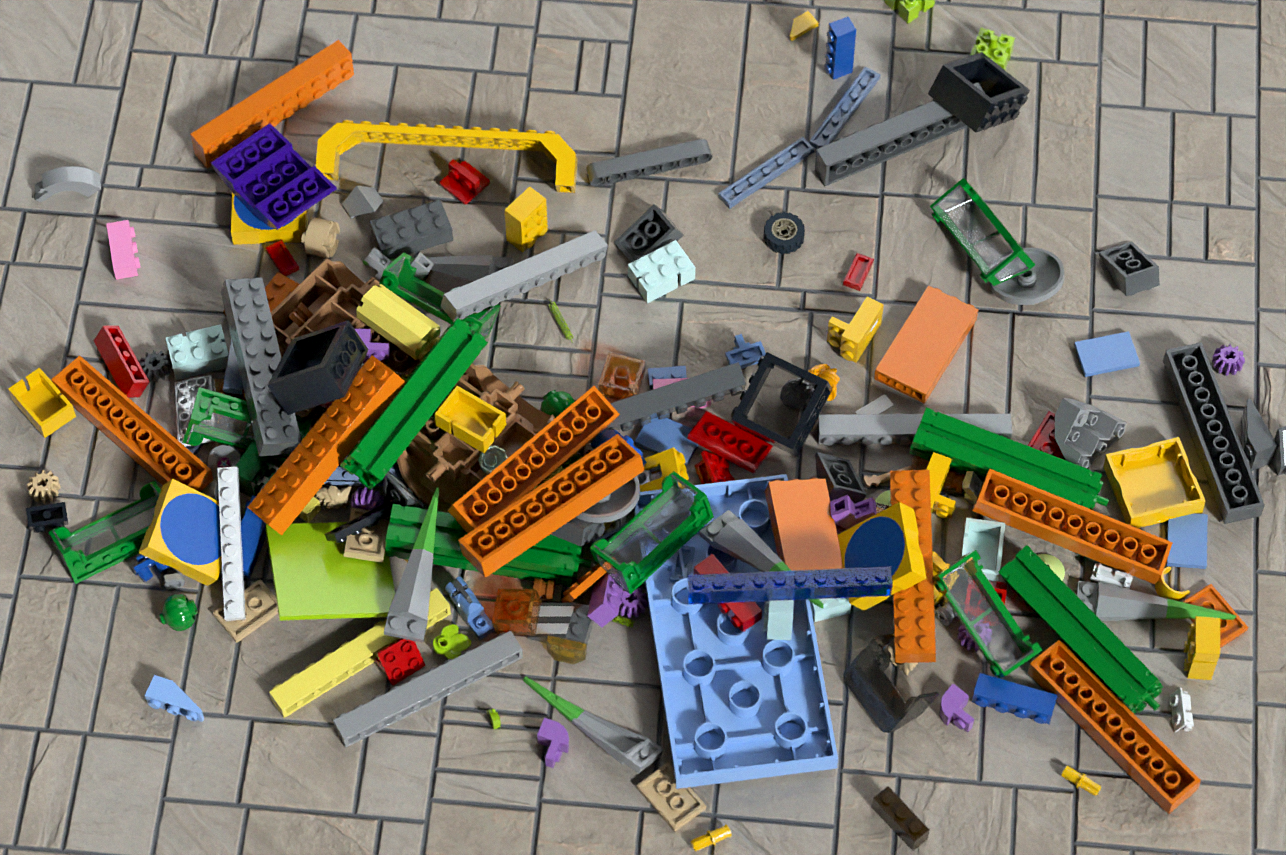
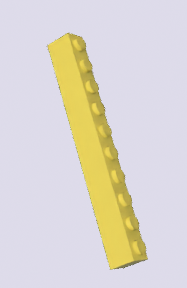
M437 588L433 591L430 590L426 629L451 614L450 604ZM387 619L383 622H377L367 632H361L354 640L343 643L338 650L333 653H327L320 661L311 663L299 674H293L283 684L274 686L269 692L271 701L283 718L375 662L374 659L377 658V652L400 639L384 635Z

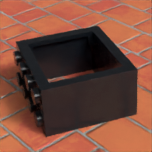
M981 52L944 64L933 82L928 95L977 133L999 124H1004L1007 121L1015 120L1020 114L1021 106L1026 103L1030 90ZM979 83V85L981 86V88L983 89V91H984L985 93H983L980 89H978V88H977L975 85H973V84Z
M349 320L293 338L267 386L288 415L346 396L368 352V348Z
M766 352L765 356H761L759 359L758 370L756 373H752L749 379L750 385L748 389L742 392L739 406L733 409L731 420L735 426L798 457L832 392V388L828 381ZM774 366L815 385V391L791 437L788 438L747 419L753 403Z

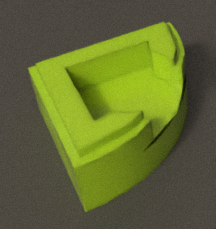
M494 708L487 710L493 729L499 728L501 721L498 712Z

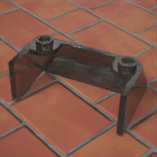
M894 634L873 637L843 673L846 685L884 733L894 732L920 716L940 695L938 692L910 697L906 701L886 676L884 671L888 668L890 660L884 649L893 640Z

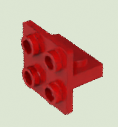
M454 159L448 163L449 174L440 181V186L464 205L468 204L490 184V180L468 162L463 161L460 164Z
M705 450L701 452L703 460L694 465L701 485L735 481L734 477L730 474L729 464L725 458Z
M402 638L377 652V658L374 659L377 666L385 672L391 685L397 684L425 667V662L415 641Z

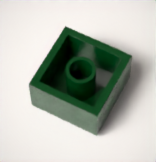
M255 442L251 443L236 464L239 475V492L249 497H252V495L257 496L276 473L273 455L259 456Z

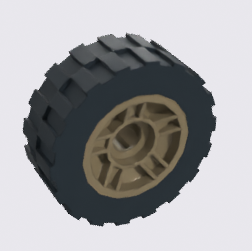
M782 212L770 216L764 225L765 244L775 253L790 254L797 251L804 242L805 226L802 223L803 221L792 213Z

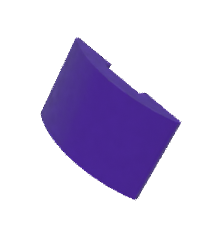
M268 124L211 162L220 178L242 204L259 220L276 230L337 190L336 186L315 166L311 167L293 149L292 144L271 124Z

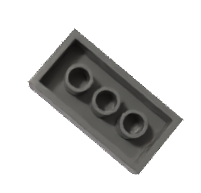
M441 200L370 221L371 233L376 246L388 259L398 258L402 253L411 254L453 241L452 227Z

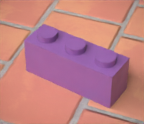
M611 568L610 570L620 579L618 572ZM607 572L594 582L587 615L600 627H604L618 615L623 590Z

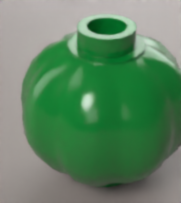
M552 390L544 395L540 411L553 415L556 418L575 401L565 391L556 392V390Z
M174 594L165 600L162 613L159 616L163 625L167 624L175 631H185L193 625L198 611L193 599L188 600L185 595Z

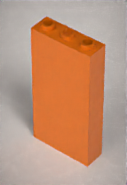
M928 285L875 369L874 379L925 404L976 322L979 309L958 300L955 296H949L940 289Z
M811 478L809 480L792 479L790 481L773 480L768 482L765 495L778 557L813 594L843 592L846 587L835 521L831 517L826 479Z

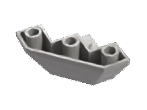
M1063 398L1055 414V440L1066 461L1088 468L1120 439L1125 432L1127 422L1092 405L1074 399Z

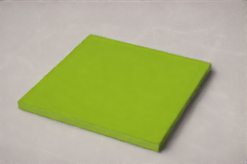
M347 522L291 524L283 535H280L266 524V536L279 621L388 617V612L395 596L389 557L385 556L384 552L383 563L344 557L346 540L340 543L327 541L325 533Z

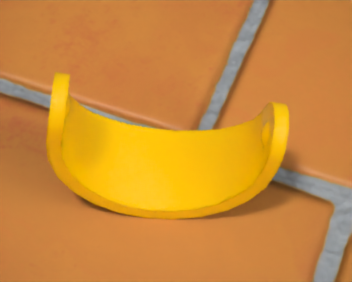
M1169 566L1163 570L1161 577L1155 584V590L1160 597L1179 601L1187 597L1190 591H1175L1165 583L1163 575L1172 569Z

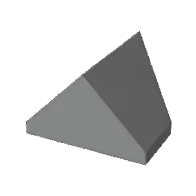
M356 186L342 203V206L352 219L358 215L375 212L380 204L383 203V199L374 187Z

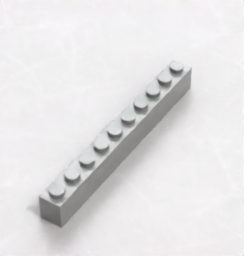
M594 230L445 293L441 307L453 322L457 318L465 319L473 313H479L483 309L495 306L506 299L509 300L515 295L526 293L534 287H540L548 281L556 280L560 276L570 274L581 267L584 268L590 263L601 261L606 255L608 245Z
M923 414L819 415L818 441L819 444L827 446L833 444L909 445L913 442ZM946 414L1008 439L1012 437L1011 414Z
M512 631L500 633L495 639L489 642H482L477 648L467 650L459 657L449 659L437 668L429 669L422 676L413 677L406 684L395 686L388 693L377 695L372 701L360 704L348 713L338 715L333 720L335 730L344 746L348 747L522 659V648Z

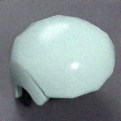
M490 446L485 453L481 452L479 465L482 471L490 474L508 458L506 451L498 446Z

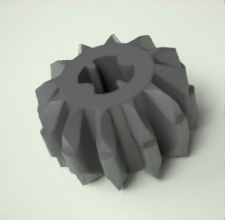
M154 350L152 354L146 352V358H141L140 365L149 382L154 379L158 383L160 378L165 381V375H170L172 367L168 355H164L162 351L158 354Z

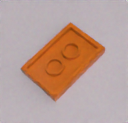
M1209 584L1183 601V603L1236 616L1234 620L1220 619V648L1246 632L1249 628L1212 584Z

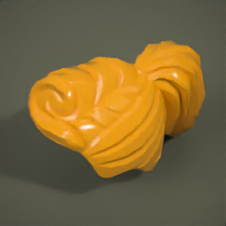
M827 364L815 365L808 372L829 382L832 392L827 401L834 400L837 395L836 385L840 380L836 375L837 369H831Z

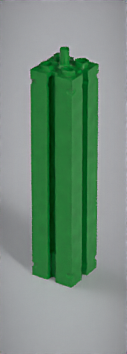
M457 318L444 331L405 381L406 384L340 464L351 475H356L359 481L371 490L384 478L480 354L481 350L487 345L488 342L480 333L475 332L479 327L476 322H472L469 326L467 322Z
M927 407L909 454L920 456L930 461L933 452L951 458V470L965 475L967 471H974L981 481H984L989 469H992L1093 510L1095 503L1107 506L1109 499L1098 495L1103 485V481H1100L1102 474L1092 472L1090 469L946 414L934 412V410Z
M393 504L386 535L385 556H396L400 559L409 560L428 511L427 509L409 506L402 507L401 505ZM437 511L433 564L479 572L463 556L458 541L468 533L450 513ZM548 535L492 574L535 581V578H541L543 581L550 579L555 580V585L561 584L571 587L572 580L576 581L578 567L590 568L592 560L580 558L582 546L553 535Z
M1028 545L1015 555L1016 558L1011 562L1009 561L998 571L1004 581L1134 714L1143 711L1147 704L1154 711L1160 707L1154 700L1160 695L1163 688L1159 679Z

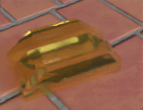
M548 636L547 652L556 661L574 665L586 659L587 644Z

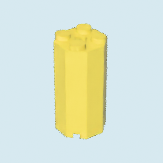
M382 284L379 287L373 286L362 297V307L358 305L356 309L358 319L415 360L419 359L422 361L441 334L438 324Z

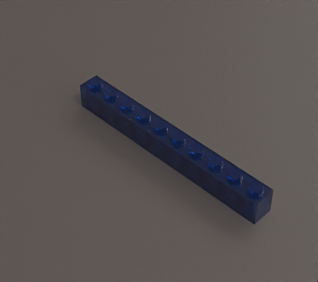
M891 566L687 576L688 604L891 596L893 586Z

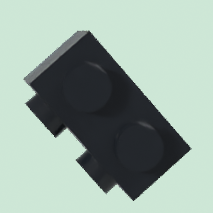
M65 502L26 508L29 531L33 530L34 533L44 532L45 528L53 527L55 529L68 525Z

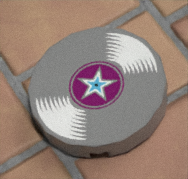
M220 445L210 451L206 465L211 469L213 479L217 482V468L235 467L241 459V452L232 445Z

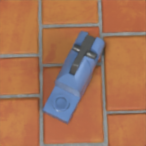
M457 577L455 581L449 582L446 585L445 589L457 606V612L479 640L496 630L495 625L485 614L484 607L462 577Z

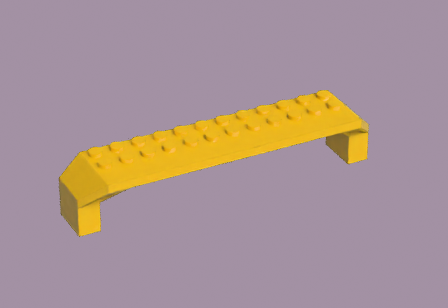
M343 120L342 123H336L317 141L316 168L329 180H338L341 154L361 142L539 151L545 153L556 164L555 186L557 192H576V153L554 131L537 133L536 130L519 132L517 129H508V131H500L499 128L482 130L480 127H471L470 130L463 129L462 126H453L451 129L445 128L443 125H434V128L424 124H416V127L408 126L406 123H398L397 126H394L387 122H379V125H375L369 121H361V124H356L350 120Z

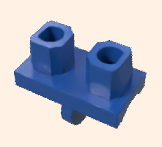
M141 554L136 557L138 563L144 559L145 561L133 567V572L135 576L139 575L142 581L146 582L153 578L149 568L155 565L159 573H163L169 569V566L162 565Z

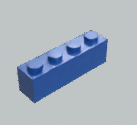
M848 16L829 23L827 52L825 53L826 64H824V68L833 80L853 73L856 28Z
M253 495L250 501L246 502L244 508L245 515L243 519L241 518L243 576L249 579L266 538V523L247 508L256 497Z
M979 673L972 702L980 707L994 708L1001 713L1008 712L1019 718H1029L1039 724H1050L1057 695Z

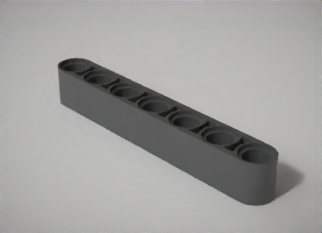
M698 139L594 162L586 167L591 186L599 187L709 162L713 156L708 141L706 139Z

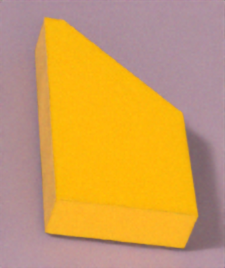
M809 11L793 19L790 33L791 41L818 27V21Z

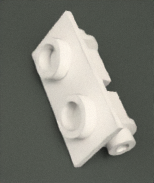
M1096 563L1090 580L1129 589L1134 576L1130 575V573L1127 574L1107 567L1101 563Z
M1179 688L1170 695L1174 732L1179 731L1181 728H1184V731H1191L1194 726L1192 713L1185 712V710H1191L1190 695L1187 691H1182V688Z

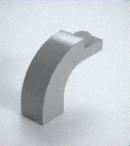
M75 166L44 172L42 180L35 184V198L37 201L43 202L52 195L62 191H75L89 197L101 189L100 174L91 169Z
M375 247L364 259L368 262L369 266L378 271L375 275L378 280L381 279L384 269L393 262ZM420 252L410 262L412 268H417L415 277L422 280L434 266V263ZM397 263L388 271L394 273Z

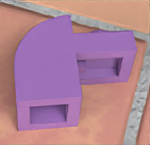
M355 329L368 348V352L362 362L363 364L366 363L371 355L379 361L390 358L389 343H372L371 329Z
M846 495L830 501L831 517L840 527L849 529L877 514L876 502L873 498L854 504L850 497Z
M952 684L942 697L940 717L946 726L953 721L957 728L963 729L968 733L973 727L974 718L962 709L967 705L969 695L955 684Z
M544 718L537 734L538 744L549 747L545 763L546 766L554 768L555 763H559L562 752H569V735L562 724Z

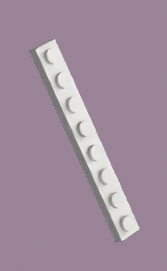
M238 467L217 468L225 621L245 620Z

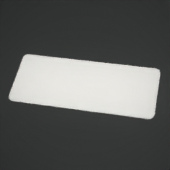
M882 395L857 410L856 414H880L893 406V403L886 395Z

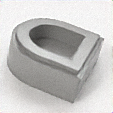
M180 573L164 575L165 589L181 588L185 584L184 576Z

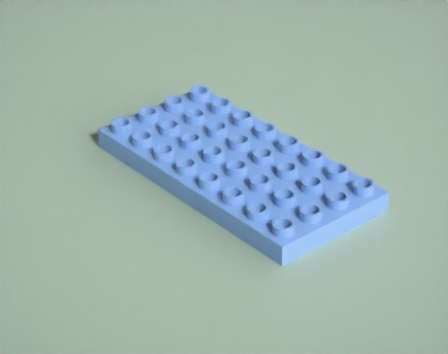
M787 474L694 485L707 495L714 516L704 527L729 510L739 519H743L777 555L765 489L768 482L773 480L788 481ZM689 486L684 487L687 491L692 489ZM662 489L640 492L638 503L633 508L634 517L658 496ZM679 492L675 497L683 494V492ZM691 514L683 516L652 534L662 542ZM699 530L683 545L695 547L690 578H686L688 568H684L682 550L680 548L678 554L681 568L676 567L675 576L683 577V579L677 582L670 581L671 571H667L668 566L662 565L644 581L676 789L837 769L838 755L810 601L801 595L793 596L791 640L767 639V632L763 631L766 584H770V576L712 547L700 536ZM649 536L638 540L641 560L657 546ZM712 554L762 609V619L744 632L739 627L733 626L730 617L720 611L718 603L714 599L711 600L705 592L706 589L702 585H698L693 578L694 566Z

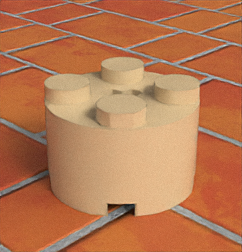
M310 217L307 231L302 234L301 238L302 243H305V253L325 258L334 256L339 240H336V233L340 234L338 222Z

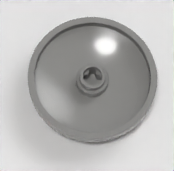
M1023 248L1035 263V266L996 286L990 283L991 290L999 299L1015 305H1031L1043 302L1054 296L1062 287L1065 279L1063 264L1055 254L1047 250ZM1010 251L998 258L990 270L992 271L1014 251ZM1017 256L996 273L995 276L998 280H1002L1028 268Z
M637 476L576 516V518L592 523H606L627 515L636 506L640 497V485Z

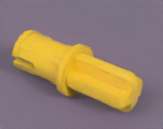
M1068 765L1061 777L1075 784L1077 788L1081 787L1094 796L1098 795L1101 790V786L1087 778L1086 774H1081Z
M727 824L713 831L708 830L706 834L691 840V846L694 851L710 845L715 846L716 842L731 837V831Z

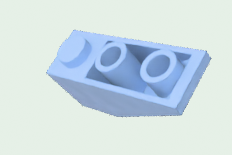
M157 675L153 676L145 694L147 704L150 707L167 710L172 715H183L190 721L198 720L203 722L202 710L172 680Z

